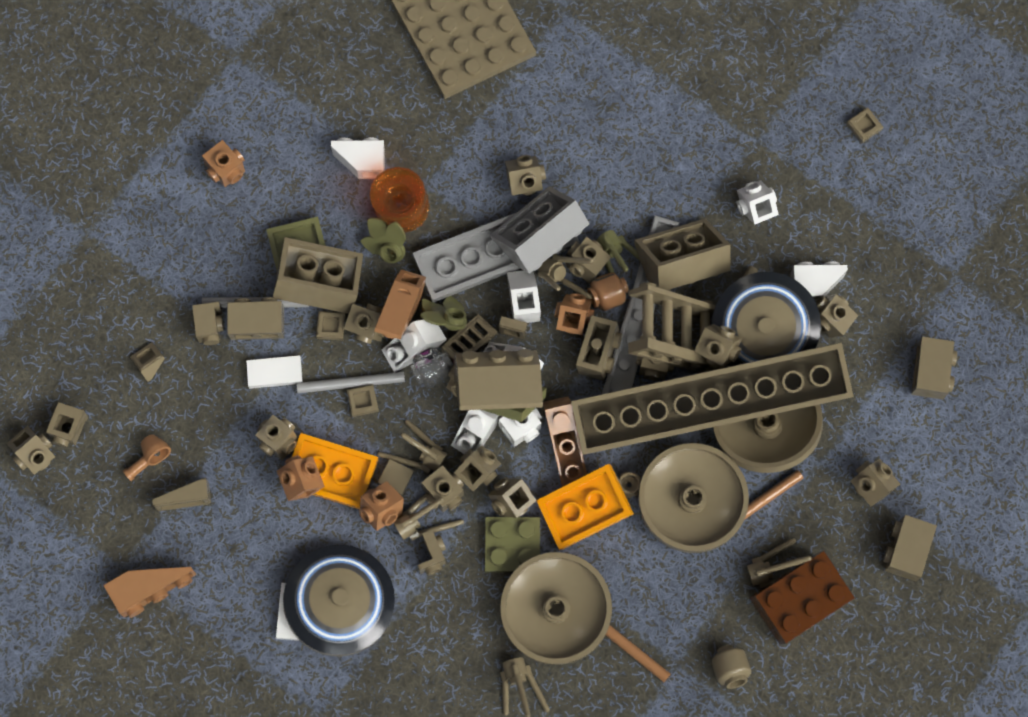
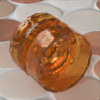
M394 167L386 169L375 178L369 195L377 218L386 221L388 225L394 221L397 222L405 233L420 227L428 217L430 204L424 183L418 174L408 168ZM403 200H405L406 205L402 204L400 208H398L396 203H402Z

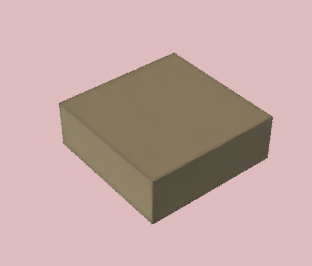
M868 107L846 122V125L861 144L883 129L881 123Z
M319 311L317 339L344 341L346 314Z
M501 316L499 332L500 334L525 339L527 322Z
M373 384L347 390L352 417L379 412Z
M389 459L377 484L381 485L387 481L403 496L414 474V470Z

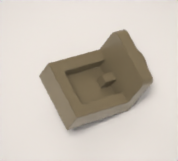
M432 529L422 533L431 560L417 565L420 575L425 572L427 576L433 575L441 571V566L446 564L442 551L446 550L444 542L440 535H434Z

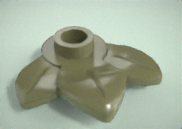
M369 218L367 224L370 236L361 239L362 245L370 253L380 255L387 263L393 264L401 261L405 256L403 244L406 240L405 232L401 225L395 221L388 225L386 221L380 218Z
M447 297L443 305L424 298L422 299L421 306L423 312L420 316L428 323L445 326L451 331L462 330L466 327L467 318L464 307L454 297Z

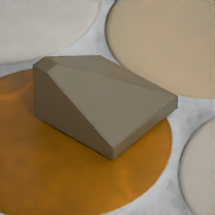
M153 342L130 357L147 382L152 380L165 359Z

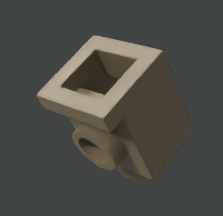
M212 302L192 305L195 334L198 342L204 345L218 344L220 342V332L224 331L222 315L217 316L223 314L220 303Z
M58 402L46 433L53 438L52 443L65 448L68 447V444L76 446L88 415L84 410ZM66 425H72L69 433L63 431Z

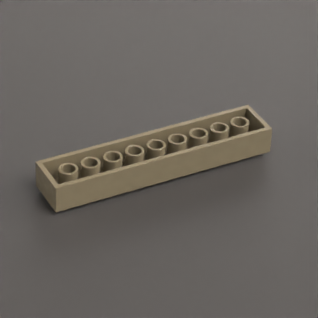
M842 343L573 400L571 404L582 454L585 455L852 398L854 396Z

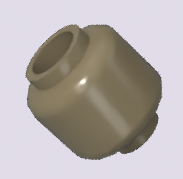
M732 645L722 646L711 660L713 671L720 685L726 686L728 689H734L747 683V678L750 677L752 670L743 649L733 648Z

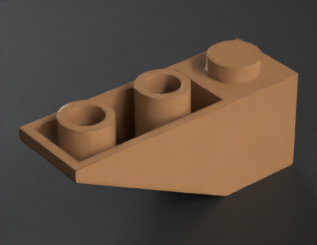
M400 270L393 282L374 332L381 333L387 338H402L420 305L426 281L425 276Z
M569 396L543 402L562 487L587 475Z
M192 567L133 570L123 573L105 584L104 587L118 612L123 617L129 616L132 618L143 612V606L151 601L158 603L164 600L169 595L167 592L173 588L178 587V589L189 585L193 581L192 577L197 574Z

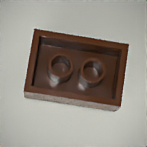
M825 551L816 553L811 557V561L799 564L749 597L779 644L788 643L855 598Z

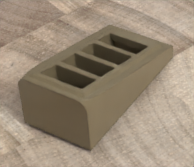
M478 314L466 324L464 329L459 330L441 347V352L455 365V353H458L453 349L455 345L463 352H479L498 331ZM477 324L487 332L485 336L475 328ZM470 331L480 339L477 343L468 335ZM463 338L472 346L470 349L461 342Z
M202 478L152 499L153 506L159 512L209 505L211 503L209 482L207 478Z

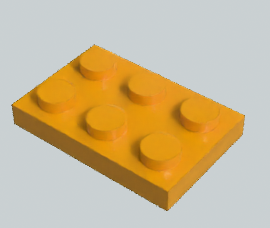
M300 433L292 457L300 455L301 458L313 457L325 486L313 495L360 510L361 496L369 489L378 457Z
M607 464L536 500L559 550H563L634 514L611 464Z

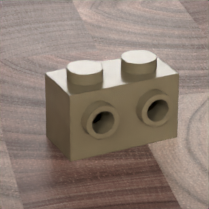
M272 297L262 298L261 302H251L247 298H238L234 302L227 303V331L231 340L285 338L284 306L282 301H277V299Z
M591 315L576 363L578 374L602 381L605 380L607 373L611 374L615 361L612 358L614 348L619 349L622 340V333H619L617 322Z
M921 337L916 348L911 395L943 400L949 392L953 391L955 377L951 376L952 366L955 367L957 361L954 341Z
M904 515L900 522L895 521L891 531V536L895 537L892 547H887L883 562L887 563L885 571L915 582L922 577L937 525L908 515Z

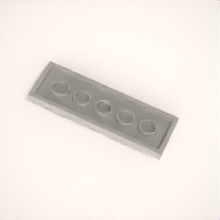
M516 213L412 253L420 274L426 277L425 286L432 302L507 274V272L521 269L514 264L490 236ZM578 237L572 238L556 254L569 250L576 241L580 243Z

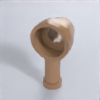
M153 434L141 441L143 457L128 469L123 470L130 481L134 480L135 476L149 465H157L170 455L171 448L165 441Z

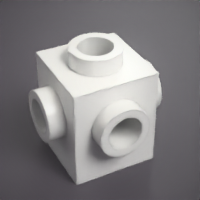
M761 180L750 182L745 187L737 190L739 200L736 202L738 210L742 216L746 215L754 224L779 215L774 190L771 187L768 188Z
M535 408L522 421L525 422L524 424L502 417L499 419V427L515 447L524 440L526 443L532 441L540 434L538 430L541 429L540 420L542 416Z

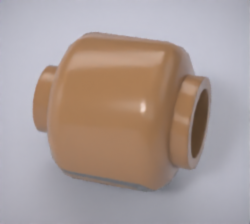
M609 272L594 278L587 292L592 295L591 300L594 308L598 307L602 311H608L625 303L626 293L629 292V288L623 277L619 278L615 273Z

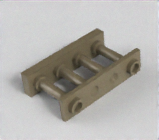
M642 283L640 287L629 290V296L642 299V336H640V340L628 343L629 354L696 373L725 368V366L715 367L705 361L706 358L694 352L695 348L692 347V315L700 317L701 337L704 328L711 325L710 317L713 316L716 307L712 301H700L658 288L654 283ZM653 303L662 306V341L656 340V337L653 336ZM673 309L681 311V347L673 342Z

